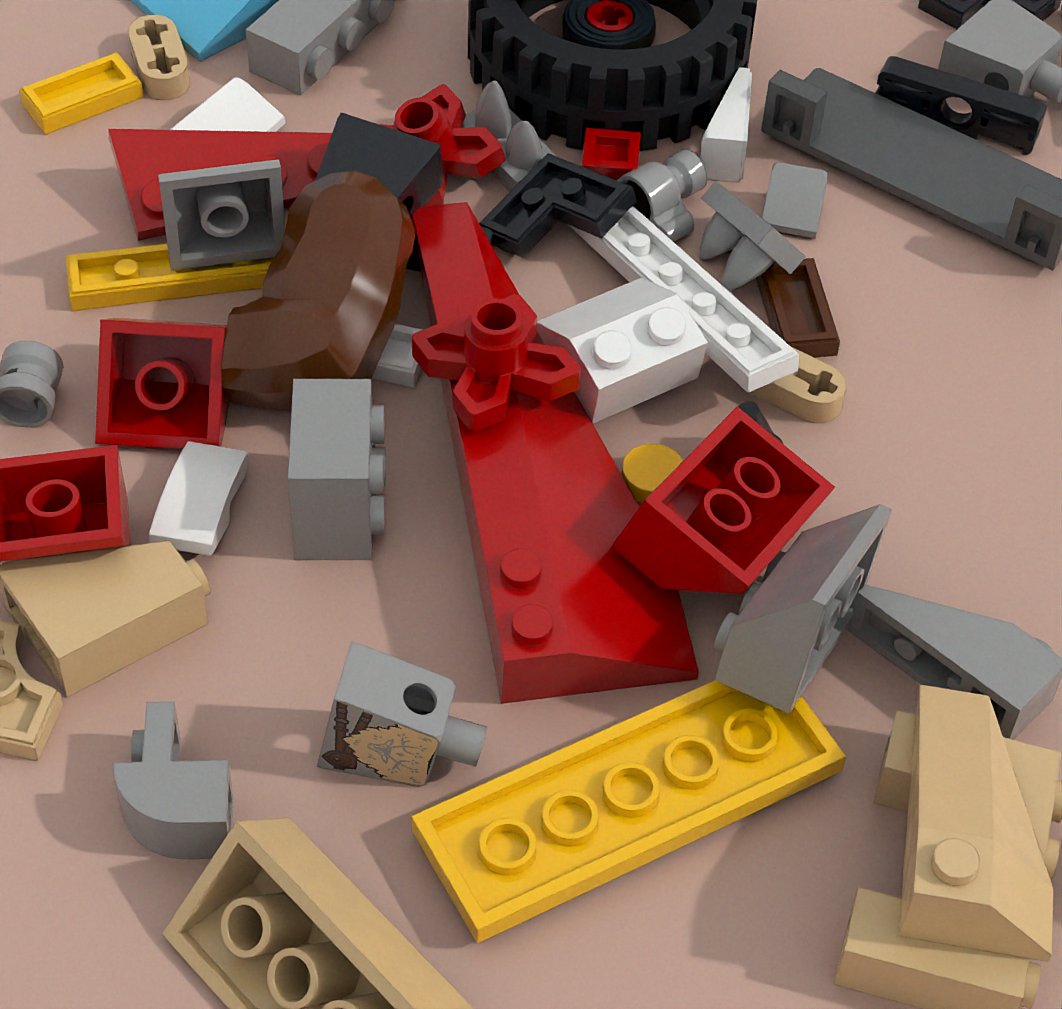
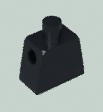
M341 112L337 118L315 179L316 181L330 173L357 171L376 177L407 207L412 220V214L421 206H425L444 182L441 145Z

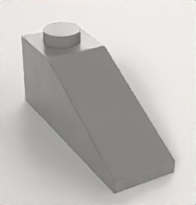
M865 585L857 593L848 628L850 633L920 685L988 695L1003 737L1014 740L1053 701L1062 679V658L1054 653L1048 644L1040 639L1033 638L1015 624Z

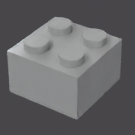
M293 379L288 487L294 560H372V534H384L385 498L384 496H373V494H383L386 480L385 447H373V444H384L385 413L384 405H372L371 379Z

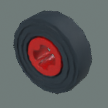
M570 0L563 13V38L580 45L616 50L651 47L655 38L656 22L654 9L647 0Z

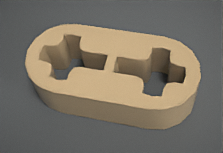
M157 14L145 15L134 20L128 27L131 56L139 80L142 82V89L148 96L159 100H171L180 97L190 87L187 56L176 25L166 16ZM157 40L158 45H151L150 41ZM166 68L168 73L161 74L159 69Z
M793 348L799 354L798 371L749 392V394L802 420L812 423H825L834 420L840 415L847 384L845 377L839 370ZM818 390L822 391L818 396L814 395Z

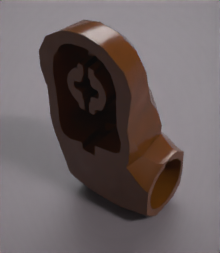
M357 171L330 173L306 185L291 205L281 249L270 263L263 281L262 297L244 306L234 307L228 315L221 373L223 389L230 402L274 411L292 410L293 379L372 378L400 311L406 265L413 252L416 232L407 207L376 177Z

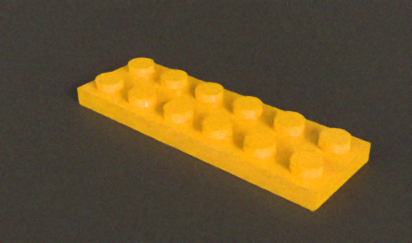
M714 680L412 815L411 831L478 944L841 772L846 755L802 696L789 714Z

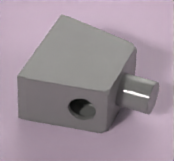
M991 0L945 39L938 70L1029 98L1038 92L1060 103L1062 102V68L1056 65L1062 45V36L1060 32L1013 0Z

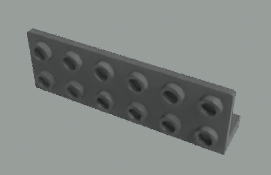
M815 68L804 80L782 70H779L769 80L761 132L1052 271L1062 260V179L822 68Z

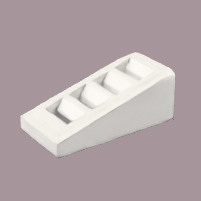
M738 68L702 137L700 160L705 167L707 180L739 182L740 179H743L752 82L750 68Z

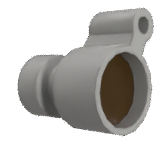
M682 149L666 158L663 164L660 162H647L617 180L633 187L637 199L633 206L673 242L694 230L693 216L686 209L681 198H687L702 190L707 183V173L700 158L691 150Z

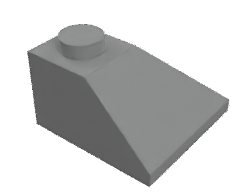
M279 159L158 174L171 271L275 257L281 249L285 232V218Z

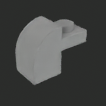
M175 701L146 702L144 730H133L131 762H113L114 778L124 822L132 836L141 845L154 853L175 859H212L232 829L233 790L229 760L180 761L181 738Z

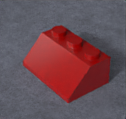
M737 406L643 501L611 547L661 589L743 594L829 496L835 486Z

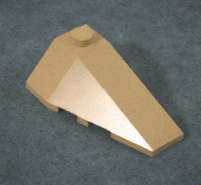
M920 685L917 693L898 936L1048 962L1052 954L1053 886L990 697L988 695Z

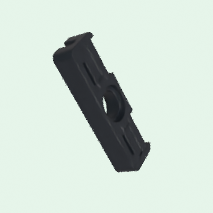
M896 56L887 58L878 75L877 85L879 86L875 92L973 139H977L980 134L1024 148L1023 155H1028L1032 152L1040 135L1047 110L1046 105L1039 100ZM949 97H959L970 105L972 112L958 113L948 106L946 99Z

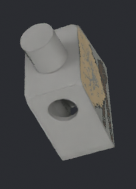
M351 641L333 700L317 767L420 787L427 785L436 756L476 767L484 743L487 726L448 715L456 688L455 683L450 678Z

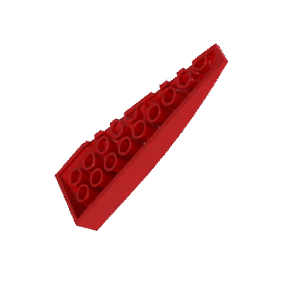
M467 202L421 206L412 214V222L416 230L415 243L431 327L443 322L464 328L466 319L478 303L492 298L504 299L514 294L519 295ZM537 332L532 343L544 344ZM441 378L501 704L697 680L699 671L679 591L661 589L611 547L636 513L639 505L575 392L548 402L511 391L505 420L477 432H471L453 410V390L459 380Z

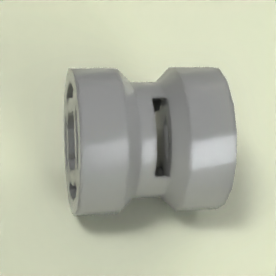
M19 341L5 348L0 362V418L19 427L40 426L50 420L56 400L54 390L60 383L64 368L62 358L55 350L36 341Z

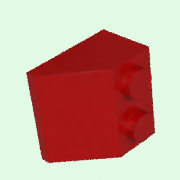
M129 318L100 319L95 444L184 449L187 442L190 441L221 447L230 403L223 389L221 373L227 325Z
M117 445L0 459V562L131 545L128 497Z

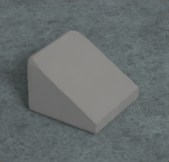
M781 162L774 163L762 218L780 233L816 239L828 173L821 169Z

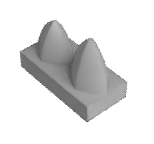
M497 81L488 83L482 90L476 110L466 114L461 128L486 127L501 143L506 160L503 164L492 170L491 173L510 192L548 153L556 155L539 139L534 127L528 121H522L509 108Z
M717 181L701 197L716 212L709 220L703 233L699 258L707 260L732 250L721 280V285L728 291L735 290L751 282L765 272L774 261L791 274L806 257L774 227Z

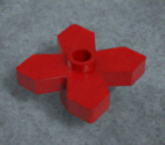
M445 84L439 85L422 97L413 98L403 103L395 114L393 125L379 124L441 145L444 182L425 206L441 205L444 203L447 174L482 178L506 160L501 143L486 127L461 128L466 117L461 100Z
M518 294L504 299H487L478 303L466 319L464 328L442 322L412 335V357L428 377L459 380L453 390V410L471 432H477L505 420L511 391L550 402L577 391L580 387L581 368L564 347L532 343L537 334V315Z

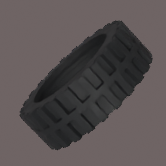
M469 0L467 59L470 60V74L475 84L482 83L483 90L491 81H497L505 94L509 108L522 121H528L534 127L539 138L547 141L550 135L553 134L566 138V147L581 150L585 142L586 128L641 132L640 151L656 149L657 140L670 137L674 143L689 139L691 127L695 125L706 130L738 68H748L757 0H647L649 4L657 6L679 18L691 31L660 45L639 49L616 50L594 48L567 41L547 32L529 18L541 9L564 0H534L531 2L528 0Z

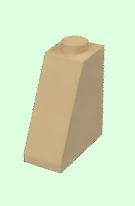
M170 541L14 560L0 565V590L5 608L16 624H21L24 636L66 697L89 687L208 624L205 596L211 593L209 582L200 565L194 559L185 562Z

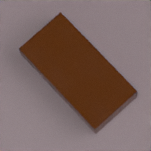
M814 258L804 259L791 274L774 261L765 272L756 278L770 328L788 345L814 358L837 356L840 339Z

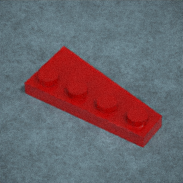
M108 129L110 145L138 241L166 235L158 174L279 159L284 208H289L303 188L315 181L332 133Z

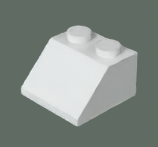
M644 278L629 282L537 321V332L544 344L564 347L580 366V387L574 392L592 424L697 379L708 345V341L679 294Z

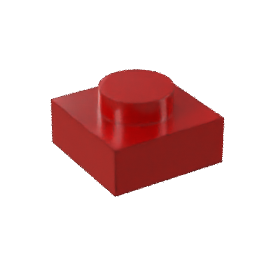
M586 128L582 167L618 180L621 176L638 167L641 132Z

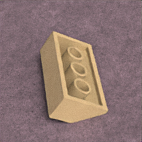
M289 817L236 821L162 933L228 1009H474Z

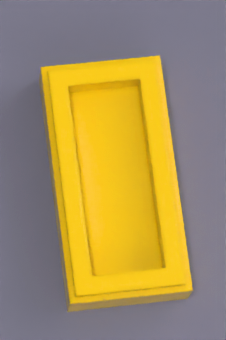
M117 52L19 89L21 104L45 135L144 97L142 82Z

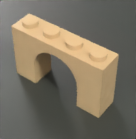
M896 710L884 752L874 804L908 812L916 718L914 714ZM1003 737L1050 880L1052 881L1058 861L1060 841L1049 838L1051 821L1060 823L1062 819V780H1058L1062 752ZM858 887L846 926L834 985L922 1009H1019L1020 1006L1032 1008L1038 990L1041 965L1029 962L1028 958L900 937L898 935L901 898Z

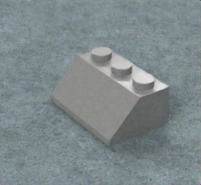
M879 504L801 532L787 552L780 551L768 564L763 582L755 580L749 586L741 603L739 615L729 612L725 617L714 642V650L722 653L714 680L790 714L850 624L857 593L867 585L892 509Z

